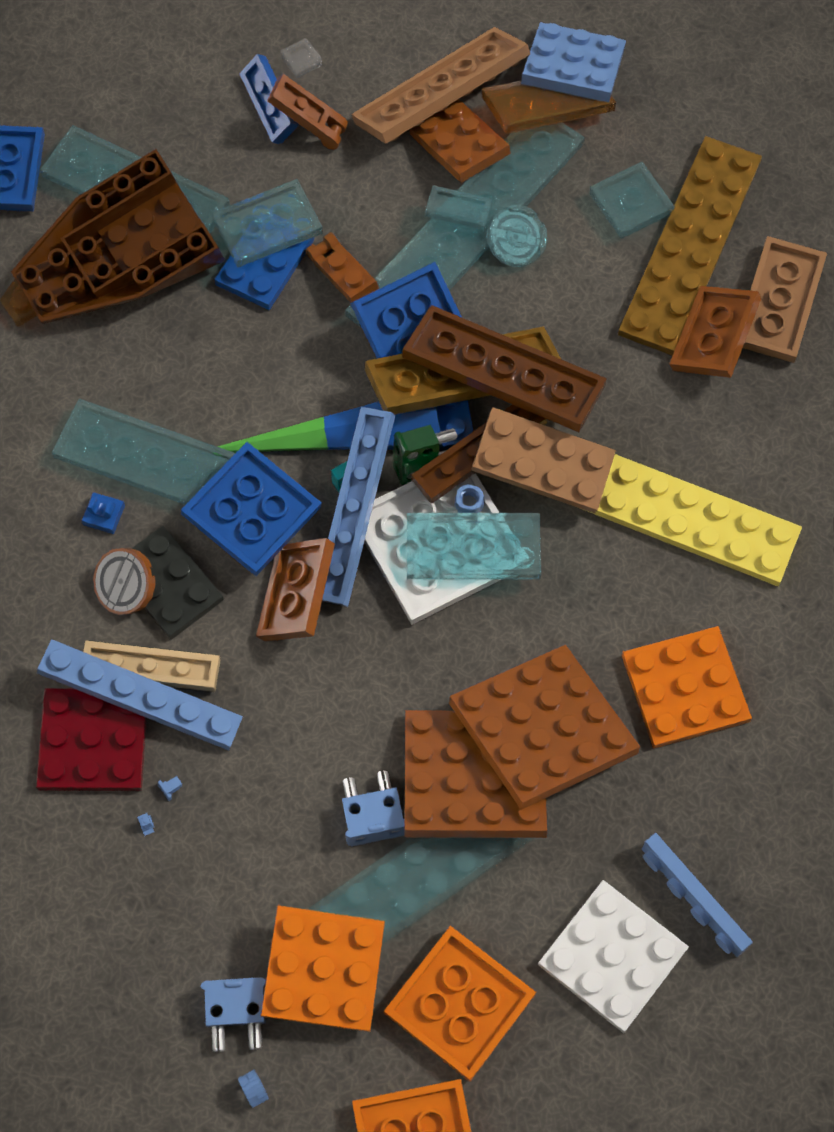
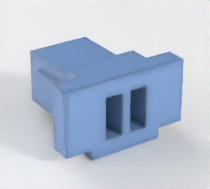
M176 776L167 782L162 783L161 780L158 781V786L168 801L172 800V793L182 787V783Z
M146 813L138 816L144 836L153 833V828L155 827L150 815L148 816Z

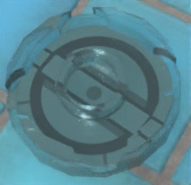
M509 205L499 210L489 221L486 231L487 243L492 254L500 262L511 267H524L535 262L544 253L548 241L547 229L544 222L541 223L537 217L539 215L534 210L523 205Z

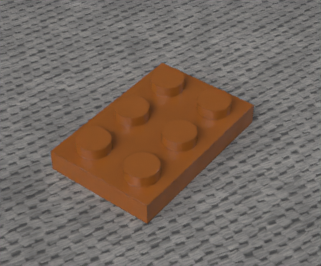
M459 99L449 104L445 110L436 112L425 119L421 125L409 129L410 135L460 183L511 154L510 145Z
M700 286L669 363L672 370L731 378L762 299L759 292Z
M327 538L289 543L275 556L256 637L263 641H274L314 636L335 543Z

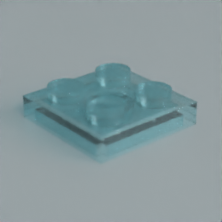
M643 162L637 163L590 186L589 194L621 239L670 215L675 207Z

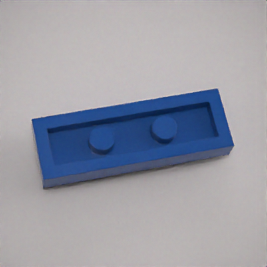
M257 54L239 74L272 143L280 144L299 124L267 102L277 79L266 56Z

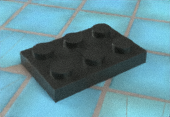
M161 526L132 548L140 551L149 559L152 565L150 567L152 576H155L156 585L153 597L145 607V610L171 640L224 601L223 595L164 526Z

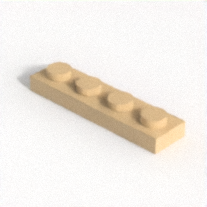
M85 641L83 652L166 686L216 691L220 666L219 655Z

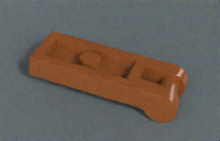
M285 74L278 77L267 102L321 139L323 146L331 150L337 149L341 141L340 134L345 132L348 125L347 119Z
M332 232L325 235L323 241L319 244H312L305 248L307 256L350 303L379 289L377 281L339 243ZM329 251H331L332 254L325 258L323 256Z

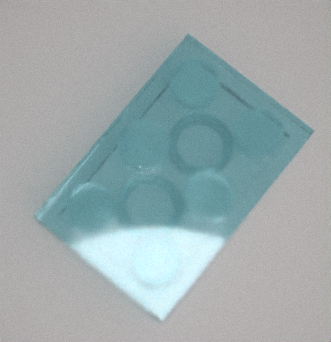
M298 179L212 212L213 220L237 268L323 234V227Z

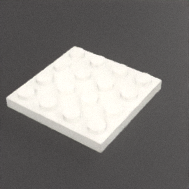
M476 473L432 504L412 481L374 500L364 543L411 625L528 567L529 561ZM467 484L478 486L484 495L482 511L472 517L462 516L458 513L455 506L457 490ZM469 495L462 498L463 504L466 506H473L477 502L474 497Z

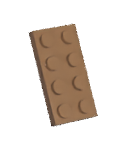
M767 236L751 286V291H758L762 299L745 340L744 349L795 363L827 253Z
M492 407L471 471L596 513L616 450Z

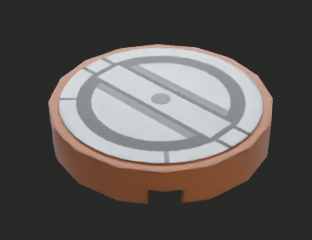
M132 548L112 549L101 557L96 565L93 577L94 591L99 602L108 611L118 615L132 614L148 605L153 597L156 585L155 576H152L150 569L152 565L149 559L140 551Z

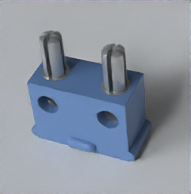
M381 771L377 773L380 789L377 792L357 795L355 780L349 777L353 795L351 797L347 778L343 780L346 798H342L348 829L345 833L347 845L356 846L405 836V819H403L397 787H391L388 771H383L387 790L384 788Z
M259 977L204 981L201 984V988L205 990L206 1026L212 1027V1051L218 1052L217 1027H219V1050L222 1052L225 1051L224 1026L248 1025L249 1049L254 1050L255 1024L256 1049L262 1048L261 1024H266V1017H261L266 979ZM253 1004L259 1005V1011L256 1015L249 1014V1007ZM222 1007L223 1012L221 1016L214 1017L212 1014L214 1008Z

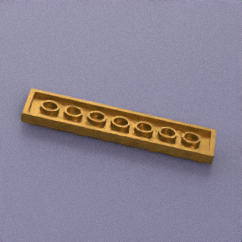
M705 136L622 321L618 336L673 356L700 286H707L761 162V155Z

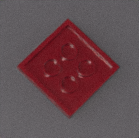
M44 688L36 788L40 791H142L146 717L74 688Z

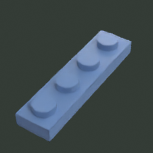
M657 833L646 840L642 850L645 853L643 858L648 866L655 872L660 870L669 880L666 883L670 891L677 898L681 899L684 897L693 907L690 910L693 917L702 926L707 924L717 934L715 941L727 954L732 952L736 957L740 956L753 943L752 940Z

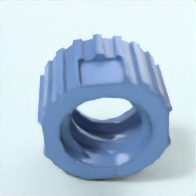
M467 484L457 490L455 506L458 513L465 517H472L482 511L484 495L478 486ZM469 495L474 497L477 502L473 506H466L463 504L462 498Z
M255 1070L238 1078L251 1107L254 1108L269 1099Z

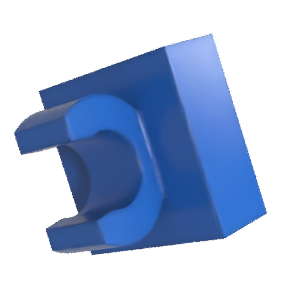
M93 492L82 518V524L114 534L125 508L124 501Z

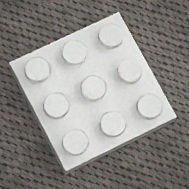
M603 880L538 962V966L624 1033L689 946Z

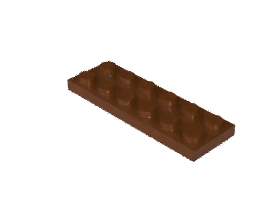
M433 305L430 306L402 351V357L576 432H580L605 388L607 380L605 377Z

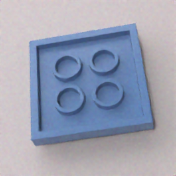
M540 22L522 74L521 84L609 102L624 53L626 40L618 39L611 35L594 34L582 29L575 30L561 27L554 23Z

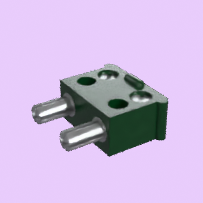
M430 424L394 434L393 468L402 486L412 481L411 475L445 452H439V444L456 440L457 433L455 429L434 433Z

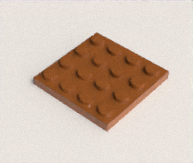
M566 645L453 694L449 699V705L521 810L637 755L640 750V745Z
M405 710V837L547 838L546 798L521 810L454 711Z

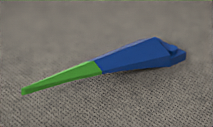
M468 400L396 414L387 450H393L394 434L396 432L402 433L430 424L434 433L455 429L457 433L456 440L439 444V451L448 450L473 432ZM380 402L361 406L383 411ZM361 407L221 445L214 450L218 454H233L246 442L250 443L259 452L351 449Z

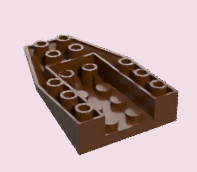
M154 149L76 197L15 266L11 273L41 323L45 324L139 300L226 260L204 223L201 222L177 184L157 149Z

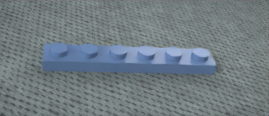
M361 407L328 537L335 545L322 598L323 602L346 607L349 605L395 415L392 412Z
M52 639L37 669V674L228 751L243 718L241 715Z

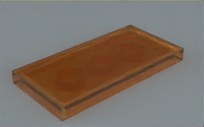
M521 81L482 89L483 100L506 134L615 111L616 101L612 96L609 102L524 85L521 84Z

